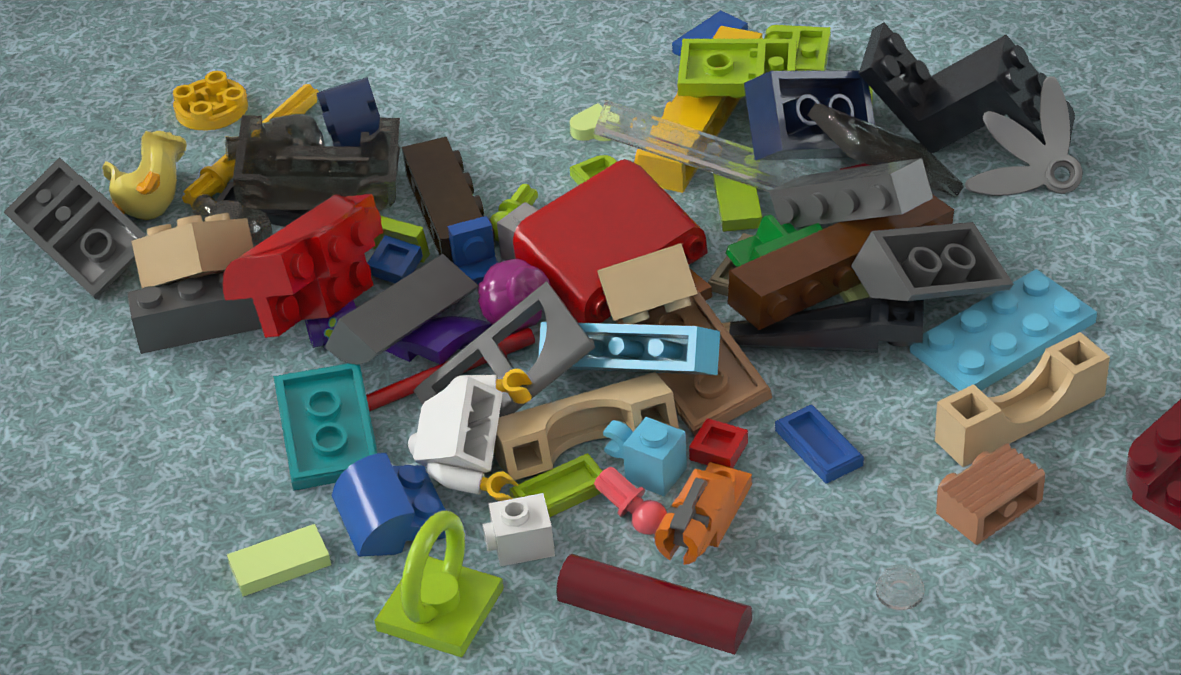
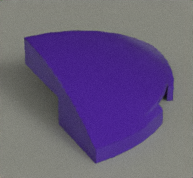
M445 316L434 318L385 351L408 362L419 355L441 365L458 349H464L491 327L492 324L470 317Z

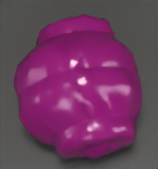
M511 259L494 264L485 274L483 281L479 283L478 294L480 297L478 302L483 316L493 325L546 281L550 284L549 279L542 270L531 266L521 259ZM542 309L514 332L536 325L542 317Z

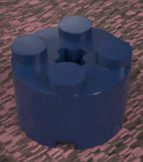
M368 77L334 86L317 93L324 122L329 135H331L339 165L390 149Z

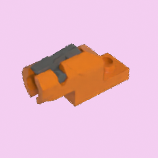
M709 462L705 471L694 469L654 534L655 545L661 554L671 560L680 546L688 548L683 557L685 565L695 562L697 557L702 555L709 545L718 548L752 486V474Z

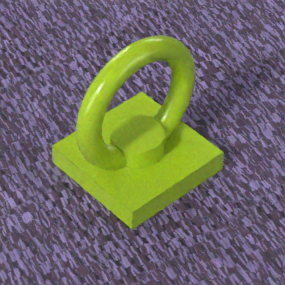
M451 511L437 512L423 524L408 552L402 579L374 621L376 631L462 658L502 593L504 586L503 579L462 566L465 553V532L460 518ZM443 531L446 533L444 561L429 556L435 541Z

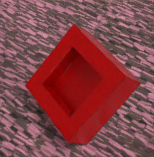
M706 418L689 446V460L708 465L711 462L734 468L748 444V430Z

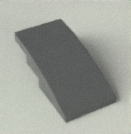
M60 157L4 211L25 234L95 299L135 261L131 241L147 236L101 192H98L80 174L78 175Z

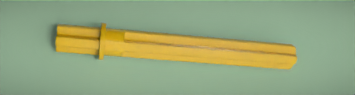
M304 84L217 162L212 166L204 167L200 171V177L184 190L183 202L190 204L193 210H197L214 194H221L227 183L317 103V93L319 91L314 89L311 84Z

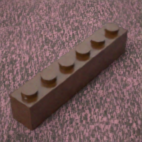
M933 195V199L901 215L838 222L729 270L727 304L754 327L761 330L861 284L851 265L872 231L953 224L954 209Z

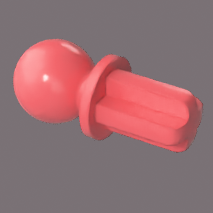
M614 467L604 469L594 482L595 488L619 509L617 514L620 517L630 512L632 514L633 527L638 532L648 535L655 534L667 511L657 501H644L642 496L645 493V489L642 486L636 488Z

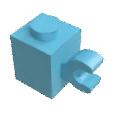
M645 417L634 432L626 424L616 420H612L603 431V436L611 438V441L604 448V452L614 458L624 459L625 478L636 486H642L646 490L665 497L687 468L686 436L683 430Z

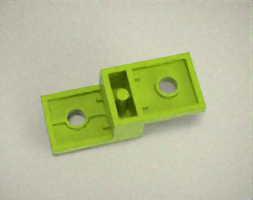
M682 39L677 82L678 96H692L695 98L705 96L744 97L746 96L744 83L770 71H797V39ZM869 86V88H870V94H871V101H872L873 90H872V88Z

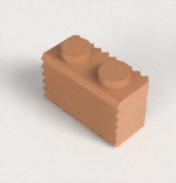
M1009 443L1002 445L991 453L984 451L975 458L969 468L958 475L950 473L943 478L937 489L936 514L974 544L978 545L982 540H986L996 531H999L1002 527L1008 525L1009 522L1014 521L1043 500L1045 472L1042 468L1038 469L1036 463L1032 464L1029 458L1025 459L1022 453L1018 454L1015 448L1011 449Z

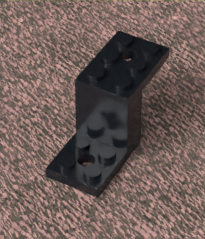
M885 22L872 29L859 75L929 153H935L986 126L983 121V115L988 111L1003 116L1007 115L1011 120L1031 132L1043 145H1046L1040 121V98L1043 82L1047 76L1035 69L1029 62L1025 50L1021 46L1015 45L1007 34L931 76L925 63L914 57L907 49L903 38L899 34L893 33ZM1066 101L1070 120L1071 142L1075 113L1070 103Z

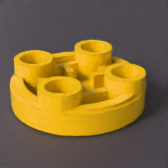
M223 71L209 72L206 74L205 79L198 80L189 85L177 86L173 90V107L176 119L180 124L190 129L215 130L226 127L238 121L248 109V98L245 88L240 83L227 79V75Z

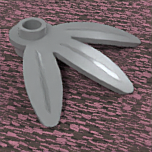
M1049 76L1044 80L1040 98V121L1046 145H1043L1031 132L1010 118L992 111L984 113L983 121L992 136L1008 152L1029 164V166L1002 167L977 174L966 180L965 186L968 191L988 196H1000L1026 192L1045 184L1050 191L1065 194L1070 191L1072 192L1079 186L1083 171L1079 161L1073 156L1068 155L1070 143L1069 112L1064 93L1054 76ZM1059 167L1066 168L1070 174L1069 179L1063 182L1058 181L1054 176V171Z

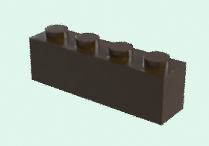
M447 136L403 146L402 154L406 177L438 255L444 254L453 262L448 226L484 217L481 198L479 195L473 196L474 187L469 172L463 173L464 166L460 151L452 150ZM492 226L493 241L495 242V234Z

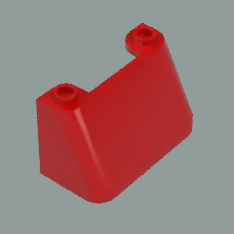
M626 159L617 161L526 217L519 223L513 236L515 258L524 260L531 266L543 271L549 279L550 285L578 323H602L611 316L597 270L680 243L682 244L688 265L708 253L704 230L640 165Z

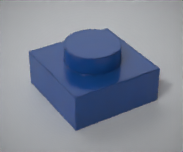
M385 235L367 263L371 269V276L397 283L414 272L423 255L420 246Z

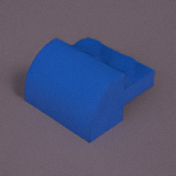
M387 453L369 455L350 465L337 479L331 495L358 557L402 553L405 542L413 541L420 528L432 515L440 511H446L423 465L392 466ZM443 531L437 539L446 538L445 531Z

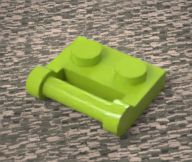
M771 25L766 29L764 39H797V71H826L831 41V27Z

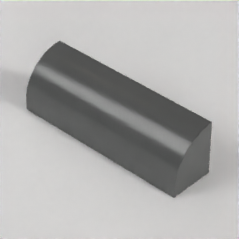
M441 254L341 317L325 348L344 362L356 365L367 363L473 293L478 285L444 254Z

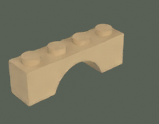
M1079 332L1046 348L1033 372L1020 385L1003 395L987 397L974 384L937 402L935 442L960 466L965 467L973 463L980 453L984 451L991 453L1006 443L1010 444L1104 397L1110 356Z
M653 372L499 417L494 446L495 457L502 470L514 480H518L553 469L556 459L564 451L575 445L607 438L603 436V431L612 420L626 424L633 432L645 417L679 429L673 392L658 374Z

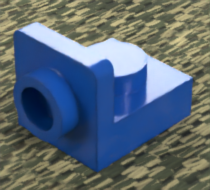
M487 216L448 226L452 261L477 285L483 281L490 267L498 263L495 257L492 225Z

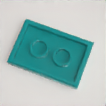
M347 363L273 376L293 491L336 483L340 475L350 465L364 457L378 453L360 364Z

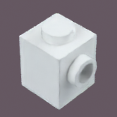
M543 493L488 503L491 522L483 524L487 551H497L500 567L555 556L552 525Z

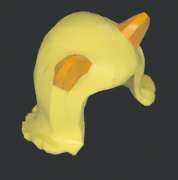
M145 131L141 137L142 160L138 169L132 173L121 172L116 166L105 161L102 169L104 177L110 180L109 192L112 204L123 214L138 219L151 220L162 215L174 199L177 184L176 162L181 159L186 151L187 143L185 139L181 136H175L170 132Z

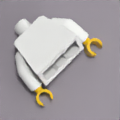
M512 369L505 374L503 379H497V375H462L454 378L442 392L425 401L421 407L417 433L412 434L408 440L409 451L413 455L415 462L427 467L430 477L446 488L480 495L481 491H487L497 501L513 499L509 495L500 493L501 488L506 484L519 486L510 475L505 472H496L487 478L485 473L491 471L502 394L507 392L513 402L517 404H524L530 401L532 395L528 389L520 387L521 385L532 384L528 375L521 369Z

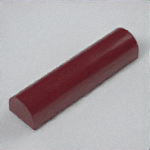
M570 554L566 558L558 576L556 593L557 601L734 655L752 622V607L576 554Z

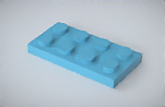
M1035 269L1014 281V285L1010 290L997 291L923 333V343H913L910 346V353L959 391L973 384L982 391L1041 356L1046 348L1096 323L1097 311Z

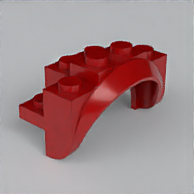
M335 194L230 262L223 275L225 300L252 298L265 338L279 337L301 320L329 318L350 301L374 286L371 278V269L364 253L376 246L374 238L384 231L381 225V215L376 208L373 195L365 194L344 197Z

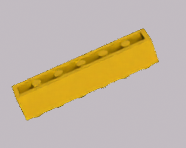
M720 26L712 39L763 38L762 33ZM677 91L672 102L669 101L666 104L664 114L658 124H653L649 138L644 146L638 147L634 163L640 165L663 189L683 193L741 97L705 96L695 98L692 96H678Z

